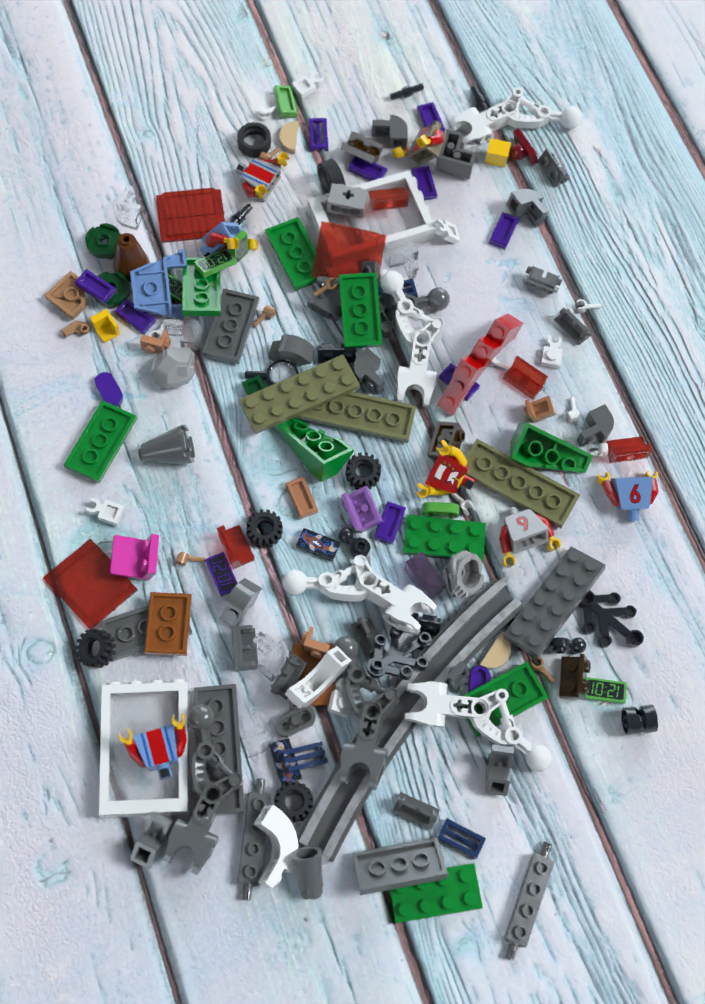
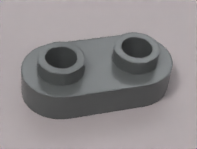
M304 706L301 709L297 708L276 720V732L281 737H291L312 727L316 720V714L308 706ZM307 715L309 720L306 722L302 721L301 717ZM284 724H288L290 728L288 730H283L282 726Z

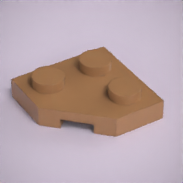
M70 271L45 294V298L74 320L86 308V292L75 285V281L79 276Z

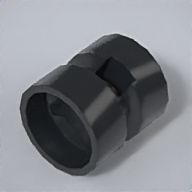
M643 705L639 709L636 707L622 708L621 722L626 735L639 734L640 731L643 733L657 732L658 717L653 705Z

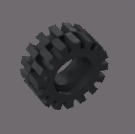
M360 452L358 456L354 454L352 459L349 458L346 464L345 476L347 482L350 481L351 487L355 485V489L358 490L359 487L367 486L370 490L372 485L375 487L377 481L379 482L381 464H379L377 458L374 459V455L371 454L369 457L367 452H365V455H362ZM357 467H369L371 470L368 477H359L356 474Z
M261 509L260 513L255 511L253 516L250 515L249 521L246 523L247 537L252 544H256V547L260 545L262 548H266L267 545H269V548L273 547V543L277 544L278 539L282 537V521L279 516H276L274 511L272 513L268 509H266V512H263V509ZM260 523H269L272 526L271 533L268 535L259 534L257 526Z
M91 629L81 633L82 639H77L76 642L79 643V646H75V649L79 650V652L75 654L77 657H80L78 661L82 662V665L103 668V666L109 665L108 661L114 659L111 655L116 654V651H113V648H116V644L112 643L115 639L110 637V633L104 630ZM95 641H98L100 649L98 654L93 656L92 646Z
M289 781L287 784H282L281 788L276 791L274 806L281 810L292 823H296V821L301 822L305 817L307 818L311 811L313 795L309 787L307 788L304 783ZM298 794L302 798V805L299 809L290 810L287 808L285 800L288 795Z

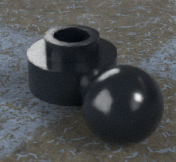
M348 527L340 529L338 538L341 542L350 544L351 555L353 557L358 555L366 557L370 552L368 540L361 537L355 539L353 530ZM358 544L363 545V546H364V549H363V550H359V549L357 548V545H358Z
M557 637L553 638L549 643V649L553 650V653L556 654L566 653L568 649H571L576 654H581L586 650V642L579 637L572 639V641L568 638Z

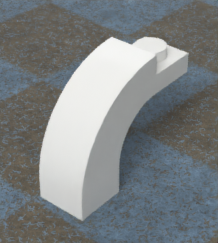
M336 646L325 654L317 666L304 679L290 687L285 695L300 709L304 706H309L341 675L352 660Z
M265 805L254 825L268 835L272 843L273 852L272 858L258 883L263 887L273 888L280 882L282 878L281 873H292L295 865L291 855L298 849V841L295 829L288 817L274 805Z

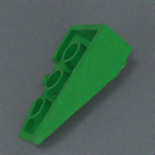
M296 418L275 426L306 468L321 482L337 475L354 452V449L342 439L336 436L331 438L325 435L323 430L316 431L311 429L309 424Z
M527 422L518 424L511 440L510 458L529 467L586 473L593 457L592 454Z

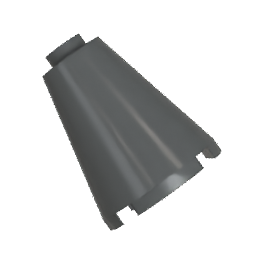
M180 425L141 444V448L138 449L140 460H144L145 463H194L192 458L195 457L192 437H188L186 431H189L188 427Z

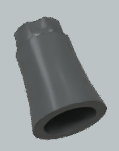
M314 846L299 848L291 856L295 865L301 896L306 900L318 899L323 893L322 849Z

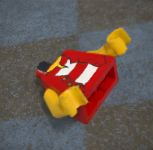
M445 440L441 441L444 447H436L439 455L426 478L425 485L427 486L418 483L417 487L422 490L415 492L417 496L424 498L426 496L450 495L451 493H456L460 485L471 490L475 479L466 475L468 471L467 460L460 449L448 445Z

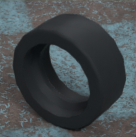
M258 122L243 125L237 135L239 150L242 154L252 158L260 157L262 152L267 153L271 147L270 130ZM257 134L262 136L265 141L260 145L252 146L245 143L244 139L249 135Z
M330 158L317 164V174L326 193H330L332 183L345 185L343 173L334 159Z

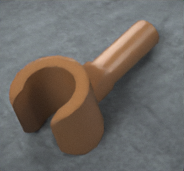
M277 147L269 154L262 152L260 154L261 160L272 159L275 154L281 151V148Z
M328 278L326 285L313 294L316 297L329 289L337 290L340 286L335 284L332 287V282L336 279Z
M269 305L265 306L260 317L252 325L256 327L266 316L272 319L276 314L275 308Z
M180 552L177 556L176 564L186 566L187 561L205 562V557H196L186 552Z
M536 657V661L540 666H535L531 662L532 670L543 674L552 684L555 679L543 667V659Z

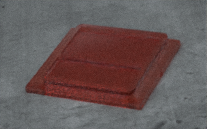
M203 188L164 192L162 195H156L161 243L202 239L219 223L225 222L221 189Z
M322 221L311 277L318 278V276L339 279V275L358 274L361 273V261H377L378 265H380V273L386 235Z
M91 539L43 577L90 630L138 591L127 577L110 574L111 559Z

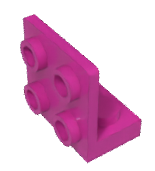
M151 534L146 540L115 535L112 544L110 574L150 580L156 574L159 535Z

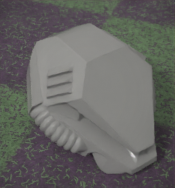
M188 347L167 348L165 351L155 355L151 368V376L155 384L161 388H175L188 384L195 373V368L193 367L195 364V353Z
M469 551L455 553L449 557L450 561L442 572L448 591L452 597L455 596L457 599L473 596L482 587L484 582V575L481 574L482 561L477 554L470 553Z

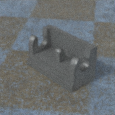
M253 625L232 626L236 672L258 670L255 628H253Z

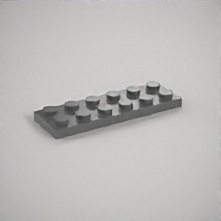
M571 546L503 634L504 639L539 658L604 572L606 565Z
M236 684L194 687L195 706L205 704L214 711L215 721L210 727V735L216 752L225 760V765L234 773H239L242 776ZM196 731L197 747H198L199 743H198V736H197V731ZM208 762L206 763V773L210 781L216 782L226 777L219 769L216 771ZM243 785L222 802L216 816L245 813ZM211 790L207 795L208 800H216L219 797V792ZM204 802L203 805L207 808L204 813H201V817H208V808L213 809L214 807Z

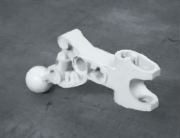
M517 87L513 89L506 101L479 113L475 107L463 111L449 122V129L455 132L463 130L469 133L462 142V148L467 150L487 144L494 137L493 131L507 125L515 128L532 129L547 125L549 121L561 122L565 128L573 129L581 123L582 113L574 106L566 107L561 112L552 111L547 105L539 106L534 101L531 103L523 97V89ZM522 104L527 107V111L533 115L521 114L519 112L520 105Z
M394 270L387 271L381 277L380 285L385 293L393 296L397 304L395 314L397 328L403 341L411 347L409 367L399 366L396 380L397 402H403L405 393L410 389H415L422 394L423 407L428 408L437 377V372L427 370L430 345L441 332L444 321L439 317L431 319L424 315L423 311L414 307L413 302L407 299L402 291L404 281L401 274ZM408 317L417 322L420 320L427 325L421 330H414L408 321ZM417 339H424L426 344H419ZM419 352H422L421 362L417 359Z
M362 555L356 556L354 558V565L345 570L339 569L334 573L325 572L319 577H306L302 571L290 570L284 575L282 580L284 590L291 595H299L305 589H319L322 594L335 600L362 601L368 599L386 610L383 613V618L387 623L398 630L413 635L419 634L421 625L411 615L415 612L434 615L437 610V605L415 586L408 584L403 590H400L376 575L366 558ZM355 573L356 584L351 586L339 585L346 581L349 575Z
M429 681L424 683H408L406 685V691L416 693L423 698L424 707L421 712L404 714V720L422 726L445 727V716L470 719L473 727L490 741L501 746L514 745L525 754L526 763L532 770L541 772L550 767L552 762L550 750L542 744L532 745L523 737L521 730L516 727L513 715L509 714L507 708L508 692L505 689H499L480 698L447 695V684ZM458 702V706L465 707L468 705V707L462 708L457 712V708L453 707V705ZM475 704H480L482 706V714H477L475 712ZM498 706L502 715L500 721L503 730L498 729L489 719L491 712Z

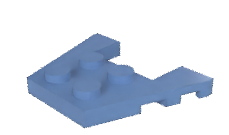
M185 249L130 271L135 310L193 322V316H182V304L171 305L167 272L168 269L187 268Z

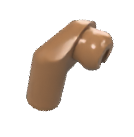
M74 321L61 329V331L67 338L73 333L88 334L90 326L86 322Z

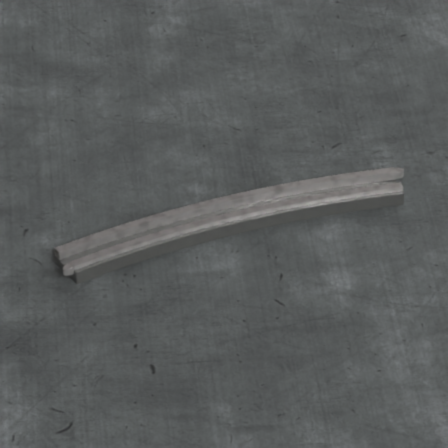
M507 577L500 580L494 579L452 618L430 641L428 647L421 651L415 659L420 656L426 657L429 661L426 670L419 671L411 667L413 669L411 678L403 680L399 677L392 686L398 691L399 703L384 719L378 744L379 748L388 749L385 770L417 725V723L404 720V714L421 712L424 707L423 698L416 693L406 691V685L408 683L431 681L446 683L448 687L447 675L450 668L457 665L460 661L467 665L524 608L517 597L513 599L504 589L509 580ZM373 711L369 717H376L379 713ZM369 726L370 731L369 734L366 735V737H369L370 734H373L371 726ZM357 735L351 743H356ZM341 760L324 785L297 835L298 844L303 847L314 846L322 849V865H325L329 860L334 862L352 825L373 791L369 786L370 773L365 769L355 770L348 784H341Z

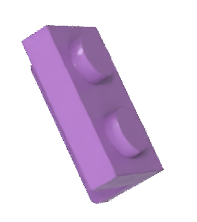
M367 486L349 495L346 493L341 495L343 499L342 506L349 513V523L353 529L363 533L383 522Z

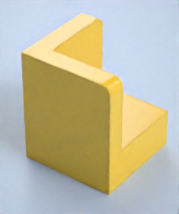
M491 138L485 163L506 167L511 142Z
M107 309L90 317L92 326L103 343L121 335L118 324Z

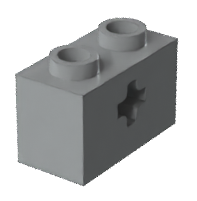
M332 183L327 212L363 219L368 190Z

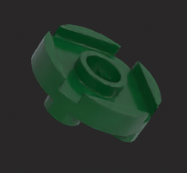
M108 223L99 224V227L90 228L85 237L88 252L100 259H114L117 238L121 235L119 229ZM106 238L108 242L102 244L100 240L103 241Z
M107 271L98 275V277L115 287L117 291L106 304L95 299L100 305L106 306L108 309H114L116 306L121 305L125 299H128L130 288L128 280L123 274L119 272L109 273Z

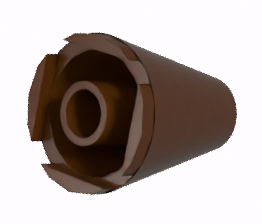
M123 233L117 238L113 269L115 272L123 274L128 281H131L130 271L149 264L150 260L135 236L130 233Z

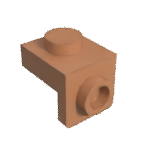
M163 331L161 339L142 335L140 339L141 348L148 354H159L165 351L171 344L168 331Z
M550 396L530 402L529 399L525 400L526 407H524V412L527 418H531L534 423L556 415Z
M310 626L308 632L304 631L301 643L304 644L303 651L309 652L315 658L322 659L330 651V645L313 640L314 627Z

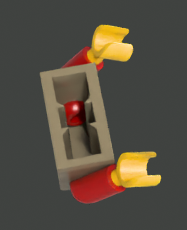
M432 121L430 126L420 130L411 147H406L402 150L400 146L393 149L392 154L394 158L406 156L418 165L437 158L446 137L445 133L440 130L442 127L441 123Z

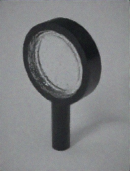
M277 360L268 367L267 371H245V378H253L259 375L261 379H267L269 386L299 374V371L294 363L288 360Z

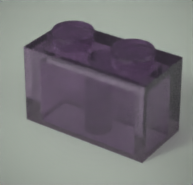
M423 552L405 562L404 571L416 588L420 589L427 597L432 599L443 592L446 583Z

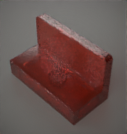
M404 187L369 191L368 195L372 211L408 207L409 194L408 190L405 191Z
M519 356L515 357L513 365L503 376L506 382L533 400L544 388L548 378L547 375Z
M642 436L606 441L610 463L647 459L652 452L651 445L645 444Z
M224 525L216 528L217 535L233 570L255 560L240 525L227 530Z

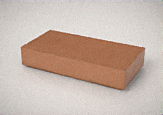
M304 476L285 483L300 520L318 513L319 510Z

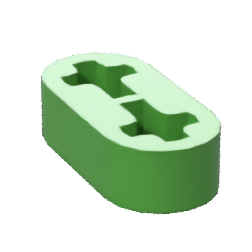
M425 502L422 504V515L454 519L459 517V505L455 503Z

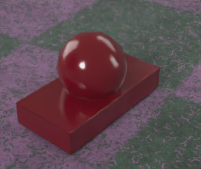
M519 128L514 130L515 144L509 150L511 158L519 161L526 157L531 166H534L538 162L536 151Z

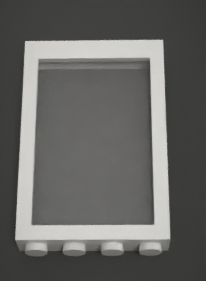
M410 170L352 186L368 190L363 219L327 212L330 193L308 199L309 214L332 268L433 239L435 230H437V227L432 224L435 220H432L430 217V209L424 203L423 193L418 190L417 180L415 177H412Z
M174 679L171 680V683L152 680L146 684H141L140 681H130L129 684L121 685L120 682H108L107 685H102L99 816L101 818L150 816L153 811L162 816L189 814V686L184 680ZM183 713L185 714L184 726L187 736L184 753L178 758L179 763L170 765L173 777L160 780L157 770L148 771L147 767L141 768L129 757L124 743L119 739L118 733L120 732L121 736L125 738L129 735L127 728L131 730L132 736L168 726L172 724L173 714L176 721H181Z

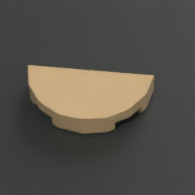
M299 121L285 124L279 133L280 144L288 152L294 154L296 151Z
M500 633L481 662V666L487 669H496L502 667L508 661L511 654V644L508 640L504 639V633Z

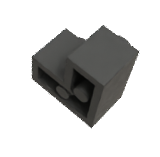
M447 129L443 146L437 157L436 171L470 180L477 152L462 149L464 134Z

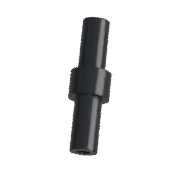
M420 83L411 87L409 85L402 87V90L390 93V98L395 100L401 97L412 96L413 93L424 90V86Z
M473 85L470 90L474 96L476 106L480 108L481 112L488 110L484 96L480 94L477 86Z
M247 204L241 211H237L233 215V219L230 222L241 224L253 207Z

